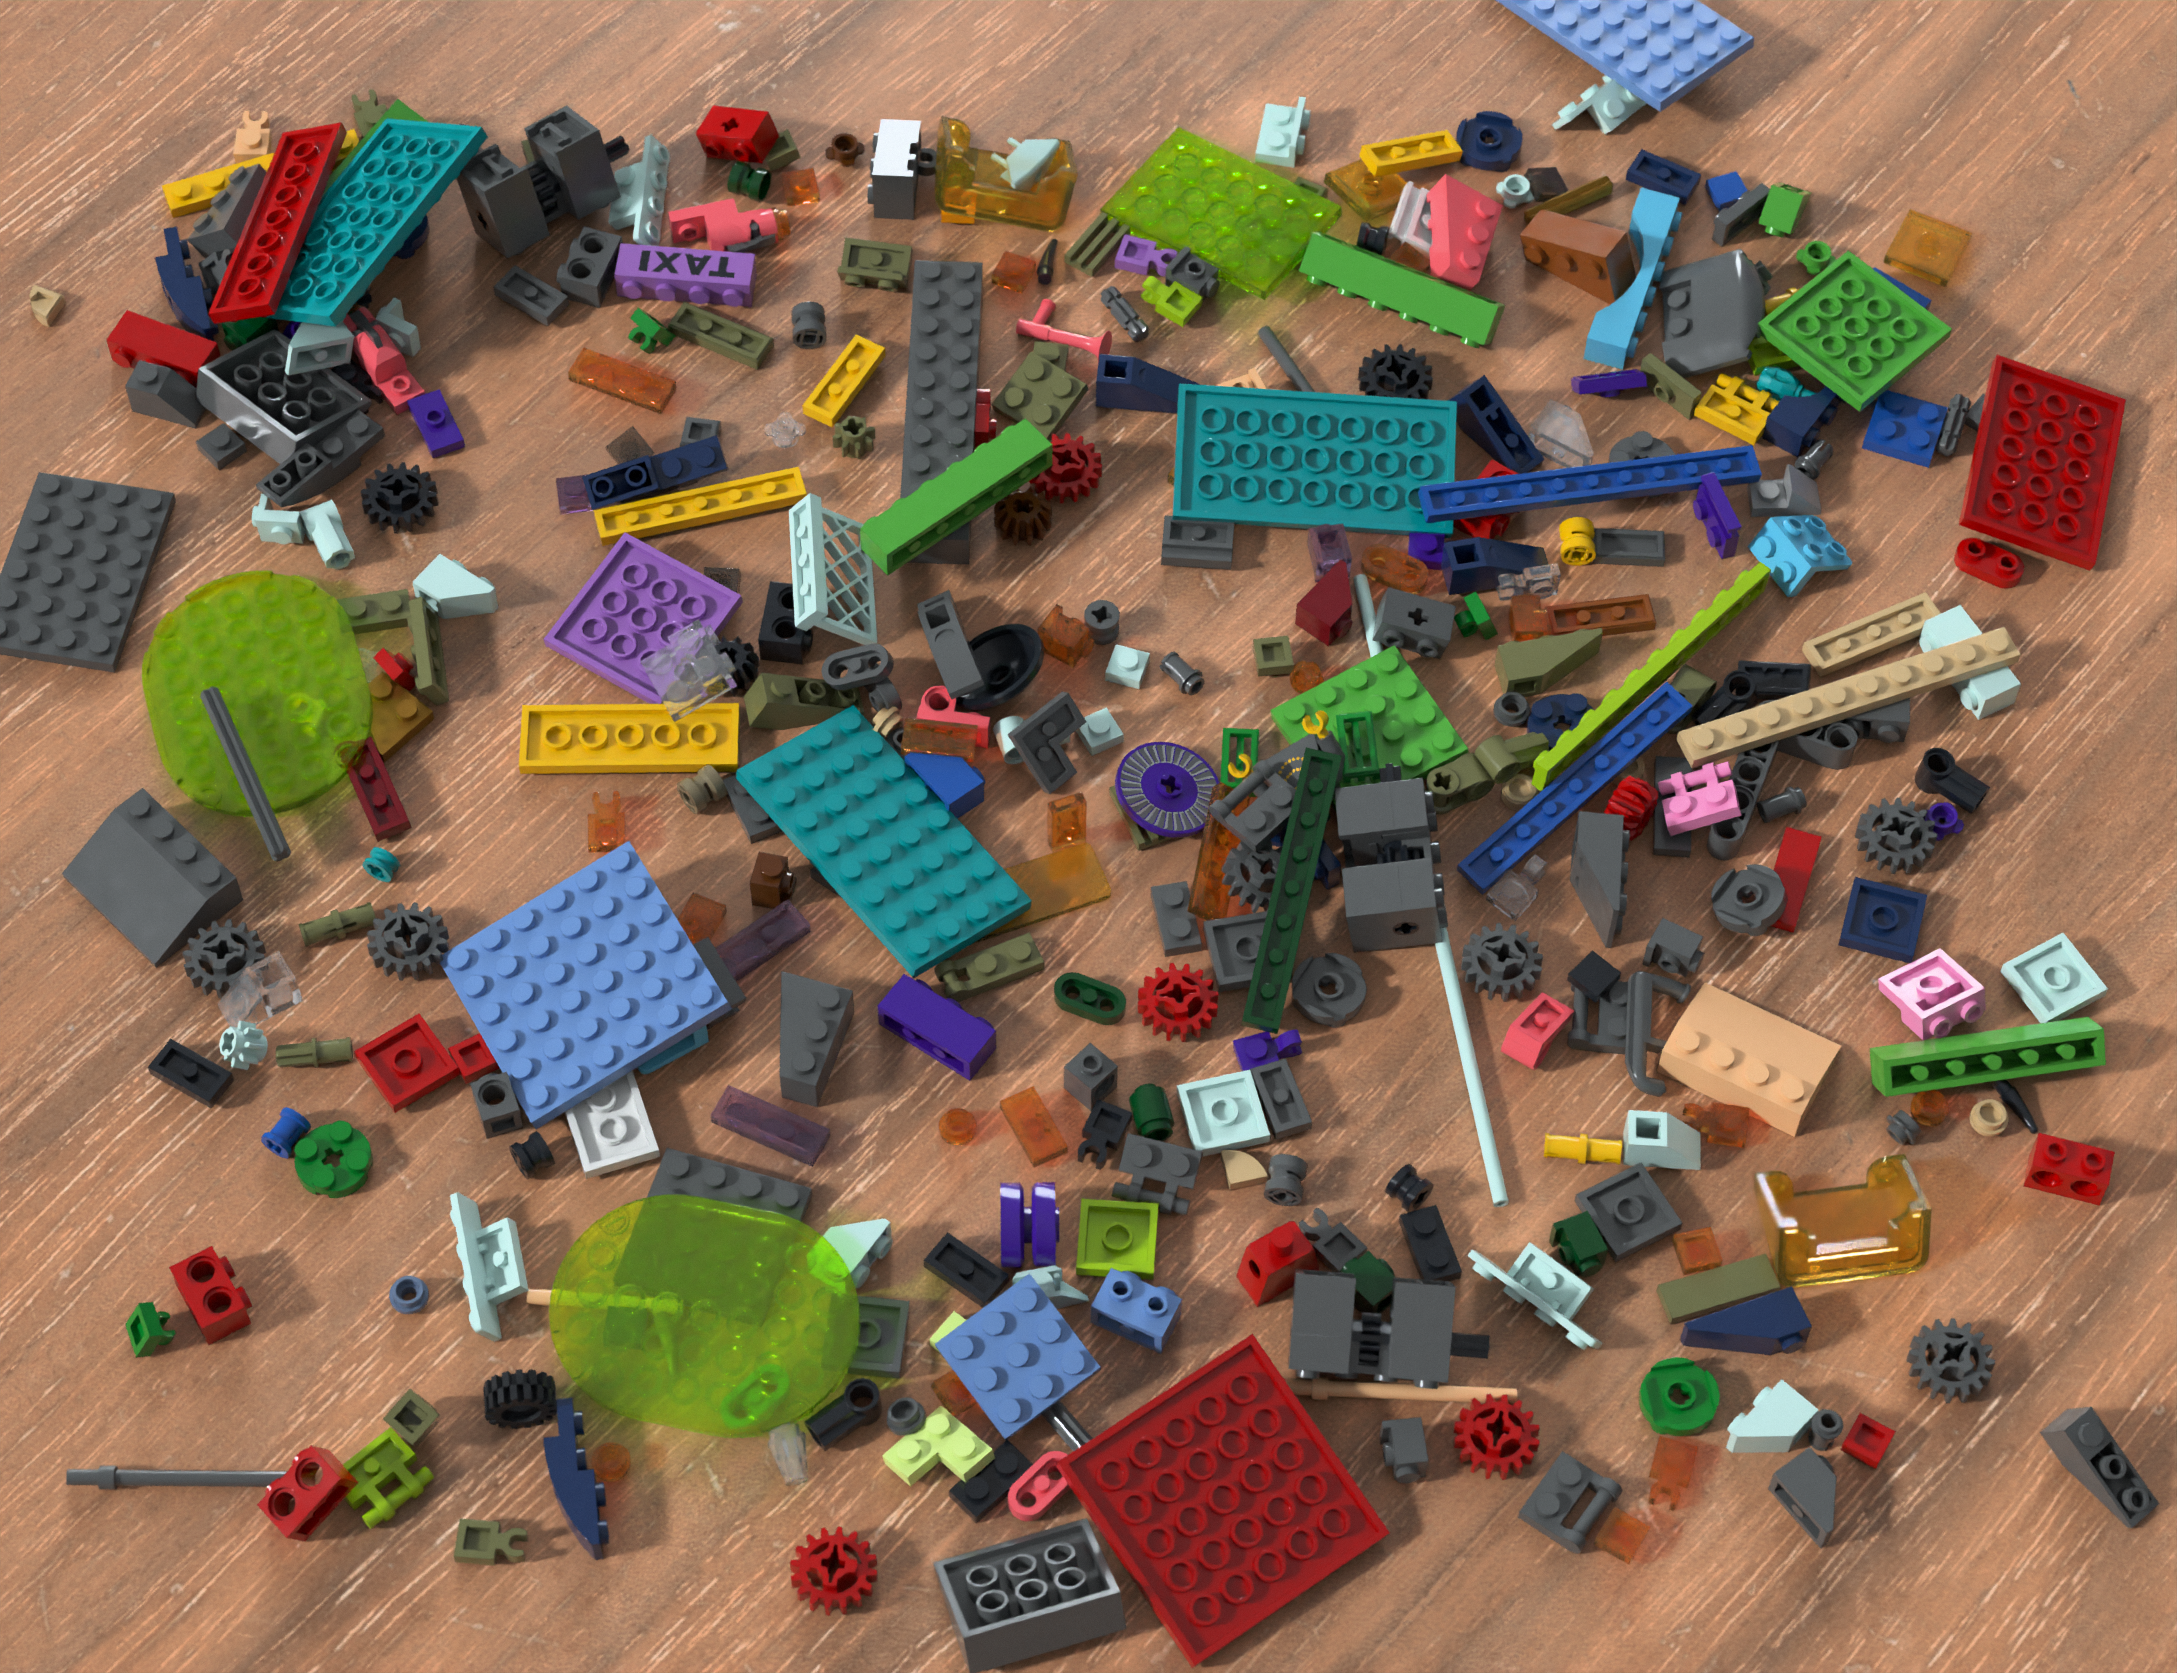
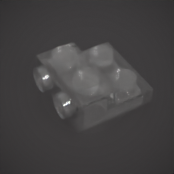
M699 619L668 636L667 638L671 644L640 661L674 722L737 686L731 676V673L736 671V668L726 651L719 655L715 646L721 642L711 625L703 627Z

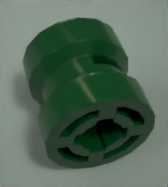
M739 160L731 169L727 184L728 191L736 195L744 193L751 200L762 202L770 189L772 173L764 168L753 169L749 163Z

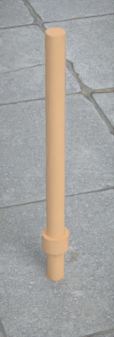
M1320 1376L1318 1379L1311 1378V1380L1284 1379L1295 1395L1311 1396V1400H1327L1328 1396L1471 1402L1472 1399L1476 1398L1480 1403H1485L1486 1395L1491 1393L1494 1402H1500L1503 1394L1508 1396V1404L1517 1402L1516 1388L1439 1385L1438 1389L1415 1387V1384L1329 1381L1328 1376Z

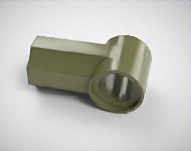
M1535 732L1508 740L1495 735L1486 739L1477 747L1475 756L1496 784H1501L1512 779L1520 770L1532 767L1541 752L1544 750L1549 752V741L1543 733L1537 734Z

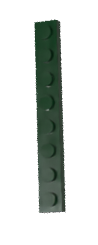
M1307 747L1305 749L1241 1026L1278 1034L1341 762V755Z

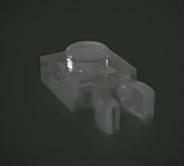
M1558 563L1523 568L1522 575L1507 573L1498 576L1500 586H1497L1496 589L1499 599L1506 601L1518 595H1522L1523 600L1533 598L1545 599L1552 595H1557L1561 577Z

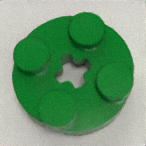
M336 1121L333 1124L315 1128L295 1145V1169L301 1184L310 1193L317 1195V1192L328 1195L329 1198H342L359 1190L368 1179L367 1174L373 1164V1155L369 1142L359 1130L352 1128L346 1121ZM333 1154L342 1156L339 1159V1166L334 1167L331 1163L324 1165L328 1156Z
M1680 1357L1661 1360L1651 1368V1371L1643 1379L1639 1390V1405L1644 1417L1650 1422L1652 1429L1656 1433L1672 1436H1690L1711 1425L1719 1404L1720 1394L1715 1378L1707 1369L1704 1372L1700 1367L1694 1365V1361ZM1680 1389V1393L1688 1395L1690 1399L1685 1400L1684 1404H1676L1669 1397H1672L1673 1390Z

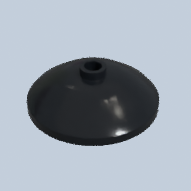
M1006 624L989 629L973 638L969 643L973 649L984 685L968 695L957 697L956 704L966 709L984 710L1003 705L1021 694L1037 676L1044 659V644L1037 632L1026 625Z

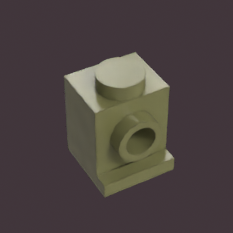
M409 1388L383 1420L410 1444L418 1447L439 1423L436 1419L440 1414L424 1398Z

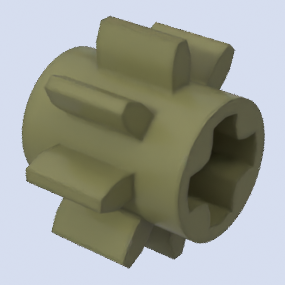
M849 415L841 424L835 423V435L832 436L833 447L842 448L843 458L847 456L861 459V456L867 451H873L875 428H866L865 417L859 418Z

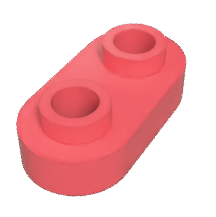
M1061 1451L1045 1453L1011 1486L1008 1492V1506L1014 1517L1022 1521L1039 1519L1071 1488L1063 1476L1059 1480H1053L1049 1477V1474L1052 1472H1060L1056 1467V1463L1066 1457V1453ZM1029 1498L1034 1500L1035 1504L1031 1507H1025L1021 1502Z

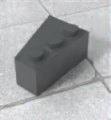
M881 119L879 133L873 134V153H875V158H871L870 163L872 184H868L867 201L868 204H874V218L914 220L918 165L921 153V121Z
M260 164L246 168L241 166L236 169L229 177L230 184L227 188L220 191L212 199L211 204L213 206L208 213L200 216L193 224L195 230L187 240L205 259L214 252L236 247L266 175V171Z
M781 971L780 1085L782 1098L818 1108L854 1015L852 990Z

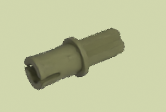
M351 1037L317 1041L316 1038H312V1042L279 1045L276 1047V1062L278 1067L281 1068L314 1064L315 1068H319V1064L353 1061Z

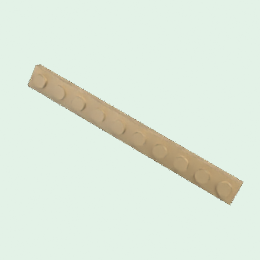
M2005 627L1679 731L1677 742L1691 768H1695L2018 663L2021 654Z

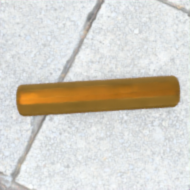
M1608 176L1597 178L1525 210L1524 221L1528 225L1541 209L1565 215L1612 194L1613 183Z

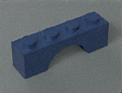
M1827 386L1818 393L1806 397L1784 395L1767 417L1762 438L1798 458L1806 447L1811 448L1813 446V443L1820 435L1821 427L1824 424L1826 426L1831 424L1837 414L1838 405L1841 402L1845 404L1847 402Z

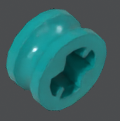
M374 847L370 852L371 858H366L362 864L367 873L382 882H390L393 878L392 872L398 871L401 866L399 860L393 854L379 847Z

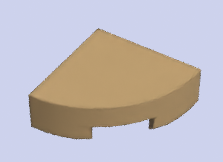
M36 285L31 289L30 303L33 314L41 324L50 327L66 303L64 295Z
M1236 1150L1221 1151L1220 1158L1230 1190L1267 1182L1265 1169L1254 1157Z

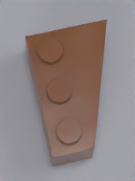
M1541 209L1520 234L1527 261L1610 305L1623 296L1636 279L1626 231Z

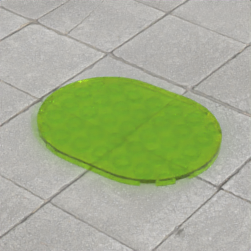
M269 570L248 571L228 575L213 580L185 596L186 600L173 612H167L157 625L148 651L144 654L142 664L143 691L157 749L172 781L186 796L208 809L234 816L253 817L200 697L203 690L214 686L219 689L274 814L301 807L328 792L348 774L349 768L358 761L364 750V744L370 735L373 719V703L356 637L343 607L333 596L331 597L319 588L316 583L295 574L287 576L274 574L273 571Z
M675 1194L651 1196L627 1203L607 1213L586 1229L567 1252L558 1269L552 1287L549 1306L550 1329L556 1352L571 1379L593 1401L614 1413L632 1419L725 1438L761 1436L765 1432L773 1431L786 1425L789 1427L814 1412L813 1409L825 1400L831 1392L833 1393L845 1377L857 1349L861 1320L856 1288L844 1260L836 1249L813 1228L794 1218L771 1211L697 1196Z

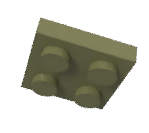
M1031 351L992 403L994 411L1016 424L1026 418L1050 442L1052 434L1058 432L1086 394L1088 387L1086 383Z

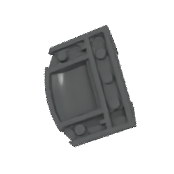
M1737 249L1664 271L1659 289L1663 293L1665 342H1662L1665 364L1683 378H1688L1748 361L1752 352L1747 350L1754 337L1760 338L1761 335L1758 323L1765 316V295L1759 273L1741 249Z

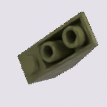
M1602 628L1592 630L1580 629L1569 634L1545 635L1539 639L1522 642L1510 641L1504 645H1498L1495 669L1503 694L1517 692L1523 697L1540 695L1599 653L1603 634Z
M761 672L744 696L750 727L786 730L820 724L852 705L862 715L864 714L859 687L848 690H836L825 680Z

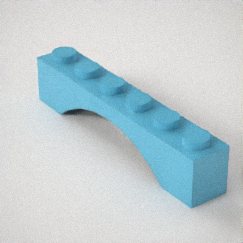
M1645 188L1640 189L1632 211L1628 233L1637 251L1640 271L1634 283L1623 296L1610 306L1596 312L1587 337L1584 359L1623 370L1627 357L1634 358L1639 338L1635 337L1636 331L1643 332L1648 313L1643 312L1645 306H1652L1657 288L1652 285L1654 281H1661L1665 268V262L1661 260L1663 256L1669 257L1674 242V237H1670L1671 231L1678 232L1683 213L1677 212L1680 198Z

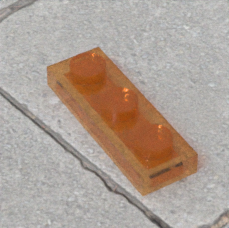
M587 348L582 349L568 371L569 381L658 414H662L677 390L676 381Z

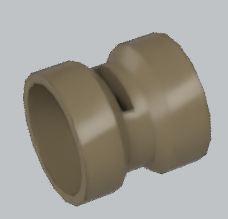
M708 764L698 770L697 776L692 779L685 778L677 783V789L682 800L694 814H698L706 809L708 802L712 800L718 801L728 794L722 778Z

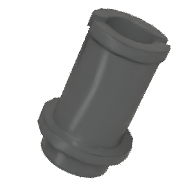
M1822 439L1816 440L1810 450L1795 461V468L1812 480L1820 475V468L1834 454L1830 443L1822 451L1819 450L1825 443V440Z
M1171 652L1164 657L1160 669L1179 685L1181 693L1195 695L1201 690L1205 680L1202 678L1203 674L1200 670L1192 669L1177 652Z
M1791 786L1787 787L1784 793L1757 802V809L1764 823L1792 812L1797 815L1801 813L1802 808L1807 806L1802 790L1799 787L1793 789Z
M1823 1409L1813 1416L1811 1421L1812 1430L1808 1436L1810 1445L1818 1451H1826L1828 1446L1832 1447L1834 1439L1841 1434L1843 1429V1420L1839 1414L1830 1409Z

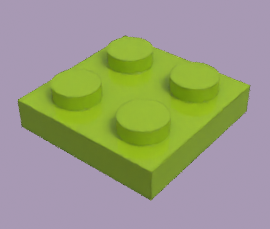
M1081 1198L1076 1275L1107 1277L1110 1269L1113 1268L1120 1272H1132L1141 1279L1154 1280L1158 1203Z

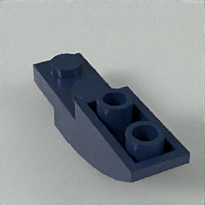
M177 226L163 229L168 255L155 257L169 306L187 332L214 341L213 335L220 333L218 324H214L208 315V309L211 308L213 303L211 289L203 288L201 276H194L192 264L186 265L185 260L191 259L187 239L180 240Z
M716 435L651 457L646 455L582 476L592 510L594 511L698 483L697 480L728 471L729 468L719 437Z
M572 1398L556 1399L559 1436L543 1438L545 1457L554 1494L573 1534L595 1560L603 1559L602 1545L609 1544L607 1520H600L599 1507H606L604 1482L597 1483L594 1469H587L585 1447L578 1448V1436L585 1435L583 1412H575Z

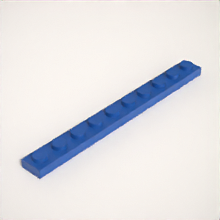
M1753 445L1424 485L1420 486L1418 496L1426 523L1698 490L1699 485L1703 484L1701 476L1713 472L1721 487L1759 482L1762 473Z

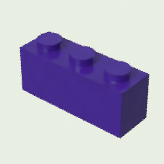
M903 974L877 1006L879 1025L971 1081L996 1050V1030L991 1023L982 1017L975 1018L965 1012L955 1000L951 998L944 999L933 992L926 982L920 979L914 980Z

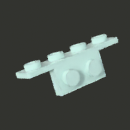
M1605 75L1602 77L1605 84L1599 88L1594 84L1580 94L1583 101L1577 105L1572 101L1557 113L1561 118L1554 122L1552 126L1557 130L1587 109L1602 132L1607 134L1644 106L1646 102L1622 87L1615 79L1612 80Z
M653 135L645 137L641 162L615 171L614 177L621 197L611 202L609 224L615 230L634 224L633 240L638 245L659 246L670 154L666 146L661 144Z
M456 1192L450 1195L452 1204L450 1216L456 1227L458 1238L456 1249L462 1261L465 1276L463 1278V1287L468 1295L470 1304L469 1321L476 1333L495 1342L502 1339L496 1305L529 1290L516 1222L507 1217L482 1229L477 1203Z
M1529 1242L1508 1272H1505L1475 1250H1471L1467 1255L1476 1262L1472 1268L1489 1281H1492L1494 1276L1506 1284L1503 1291L1520 1304H1523L1525 1299H1527L1538 1308L1534 1314L1552 1327L1558 1322L1569 1330L1565 1337L1583 1350L1588 1345L1595 1349H1599L1602 1345L1601 1341L1572 1321L1594 1288L1537 1246Z

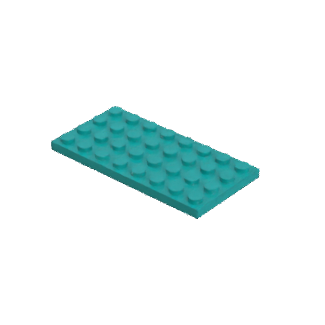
M386 118L322 196L275 315L265 318L334 327L342 322L347 312L365 294L368 286L384 270L385 265L396 251L402 248L404 241L412 231L422 223L424 216L432 206L441 199L442 194L452 181L458 178L464 166L478 153L479 148L488 138L483 128Z
M1179 383L1172 520L1232 522L1237 525L1409 535V533L1445 534V538H1451L1453 535V520L1426 523L1418 491L1420 486L1454 482L1457 401Z
M852 705L739 768L736 773V779L906 971L915 978L1031 909L1032 900L954 814L945 808L944 803L933 791H930L924 785L923 780L912 768L905 764L901 756L880 733L873 730L874 727L859 710Z

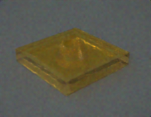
M1362 159L1327 172L1324 178V183L1366 222L1396 210L1403 188L1407 184L1397 173L1374 177Z
M1910 209L1885 254L1883 263L1946 287L1971 240L1972 233Z

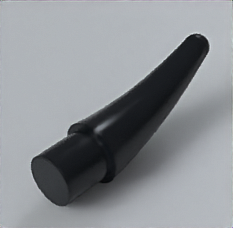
M1052 239L1047 246L1037 268L1038 281L1042 285H1047L1052 280L1053 259L1058 244L1056 239Z
M2007 1079L1994 1081L1991 1085L1999 1093L2000 1098L2020 1118L2032 1134H2036L2038 1132L2037 1125L2016 1087L2012 1086Z

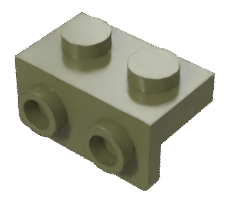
M845 237L841 266H838L837 273L841 280H845L844 284L848 286L864 287L865 283L878 285V289L897 292L898 287L907 288L913 248L908 245Z

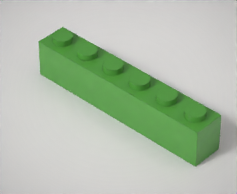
M1323 232L1312 233L1299 268L1300 272L1308 275L1306 280L1324 287L1326 283H1330L1338 287L1337 292L1341 295L1353 299L1360 295L1369 299L1368 305L1382 311H1387V308L1390 307L1400 312L1398 317L1412 323H1418V320H1422L1431 324L1430 330L1445 336L1452 332L1462 336L1460 342L1475 348H1479L1481 344L1487 345L1492 343L1506 306Z
M1026 418L1016 425L1008 426L1002 431L1001 435L989 443L981 444L971 455L962 461L952 463L945 472L933 480L925 481L918 490L906 498L898 499L891 508L879 516L869 518L860 528L861 549L887 576L1051 467L1052 443Z
M2082 1017L1870 1048L1872 1084L1885 1097L2102 1066L2106 1065L2104 1028L2091 1018Z

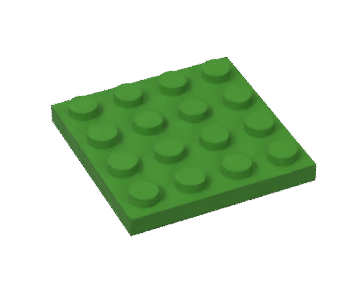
M1849 250L1758 323L1763 338L1859 412L1950 338L1952 328Z
M1395 645L1270 710L1271 718L1290 745L1309 735L1302 725L1305 716L1309 715L1314 725H1320L1315 715L1319 710L1326 712L1329 721L1326 729L1333 732L1338 743L1336 715L1372 711L1379 768H1386L1385 764L1393 763V767L1400 766L1402 780L1423 778L1425 780L1432 770L1469 753L1466 744ZM1365 720L1358 722L1364 767L1371 766ZM1351 722L1344 723L1349 769L1357 767ZM1342 775V780L1339 783L1340 787L1343 788L1380 783V779L1373 780L1372 776L1365 777V781L1358 782V778H1352L1350 783H1344ZM1333 799L1331 802L1336 811V800Z

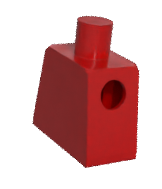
M1289 1221L1282 1226L1274 1228L1270 1233L1255 1240L1246 1247L1236 1277L1256 1306L1259 1307L1294 1287L1295 1269L1319 1271V1266L1312 1245L1294 1221Z

